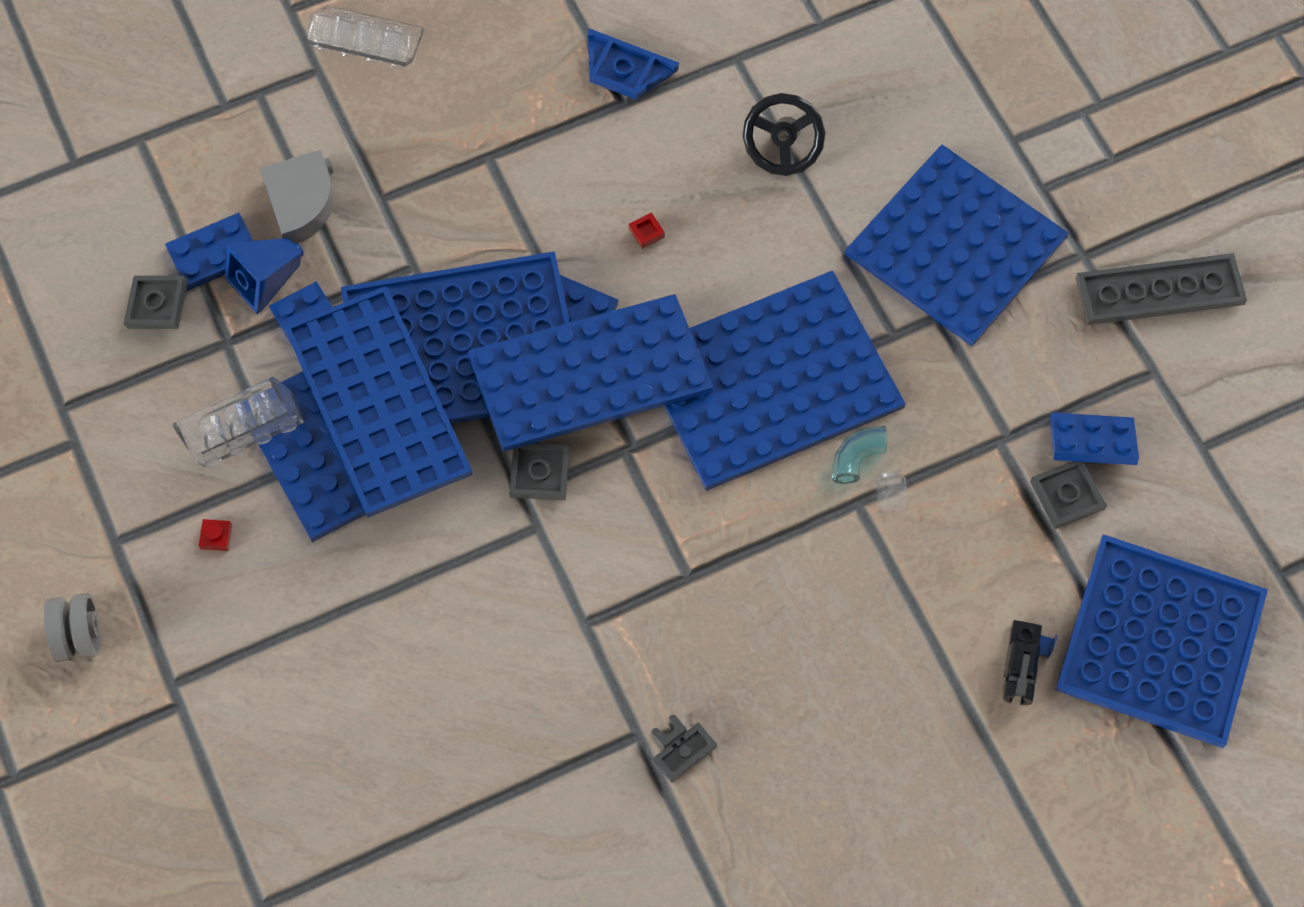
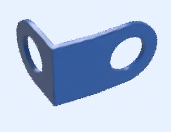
M1043 635L1040 636L1039 655L1050 657L1057 640V635H1055L1054 639Z

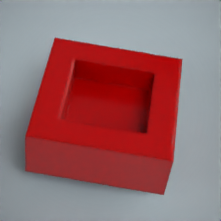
M652 212L629 223V230L641 249L665 238V232Z
M202 519L199 548L203 550L229 551L232 531L231 521Z

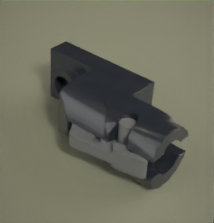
M1013 620L1003 676L1005 677L1003 699L1008 703H1011L1012 698L1015 696L1021 697L1020 705H1031L1033 703L1042 625Z

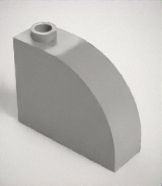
M321 150L260 168L282 238H289L293 243H299L318 232L328 220L334 202L333 188L329 176L334 172L329 158L324 159Z

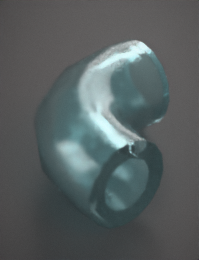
M886 426L860 429L842 442L834 454L832 480L835 483L851 484L859 481L862 461L869 455L886 454Z

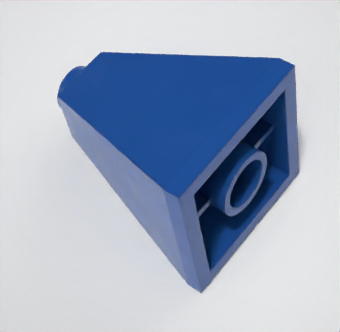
M289 238L230 243L227 245L224 278L254 312L258 314L297 270L304 253L301 246L297 242L293 243Z

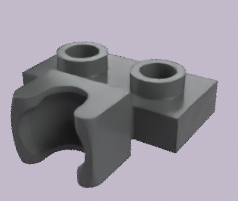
M670 715L669 726L672 732L664 734L658 728H654L651 731V737L662 750L653 758V762L667 779L673 783L715 750L717 743L699 722L687 731V728L675 715Z

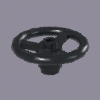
M778 93L764 97L752 106L744 120L742 137L746 152L757 166L770 174L788 176L801 173L816 162L824 148L826 132L822 117L810 102L798 95ZM781 103L794 105L806 113L797 120L792 117H782L776 123L759 116L768 107ZM813 123L815 138L812 149L801 161L791 164V145L798 138L800 130ZM754 126L771 133L772 141L780 147V165L765 159L757 150L753 139ZM781 131H786L788 136L784 135Z

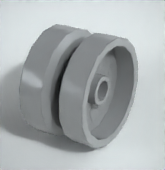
M89 593L74 595L70 600V604L63 597L47 599L44 606V623L47 643L53 660L55 662L72 660L75 651L82 658L98 656L100 653V628L92 596Z

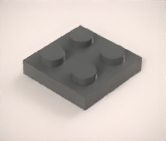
M134 276L124 325L128 329H178L188 284L186 277Z
M533 443L513 449L510 498L566 501L569 445Z
M1072 461L1033 476L1030 480L1054 529L1103 511L1107 507L1084 462Z

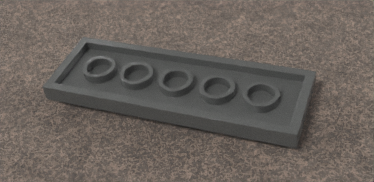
M1234 253L1080 272L1076 275V282L1087 325L1245 305L1247 301Z

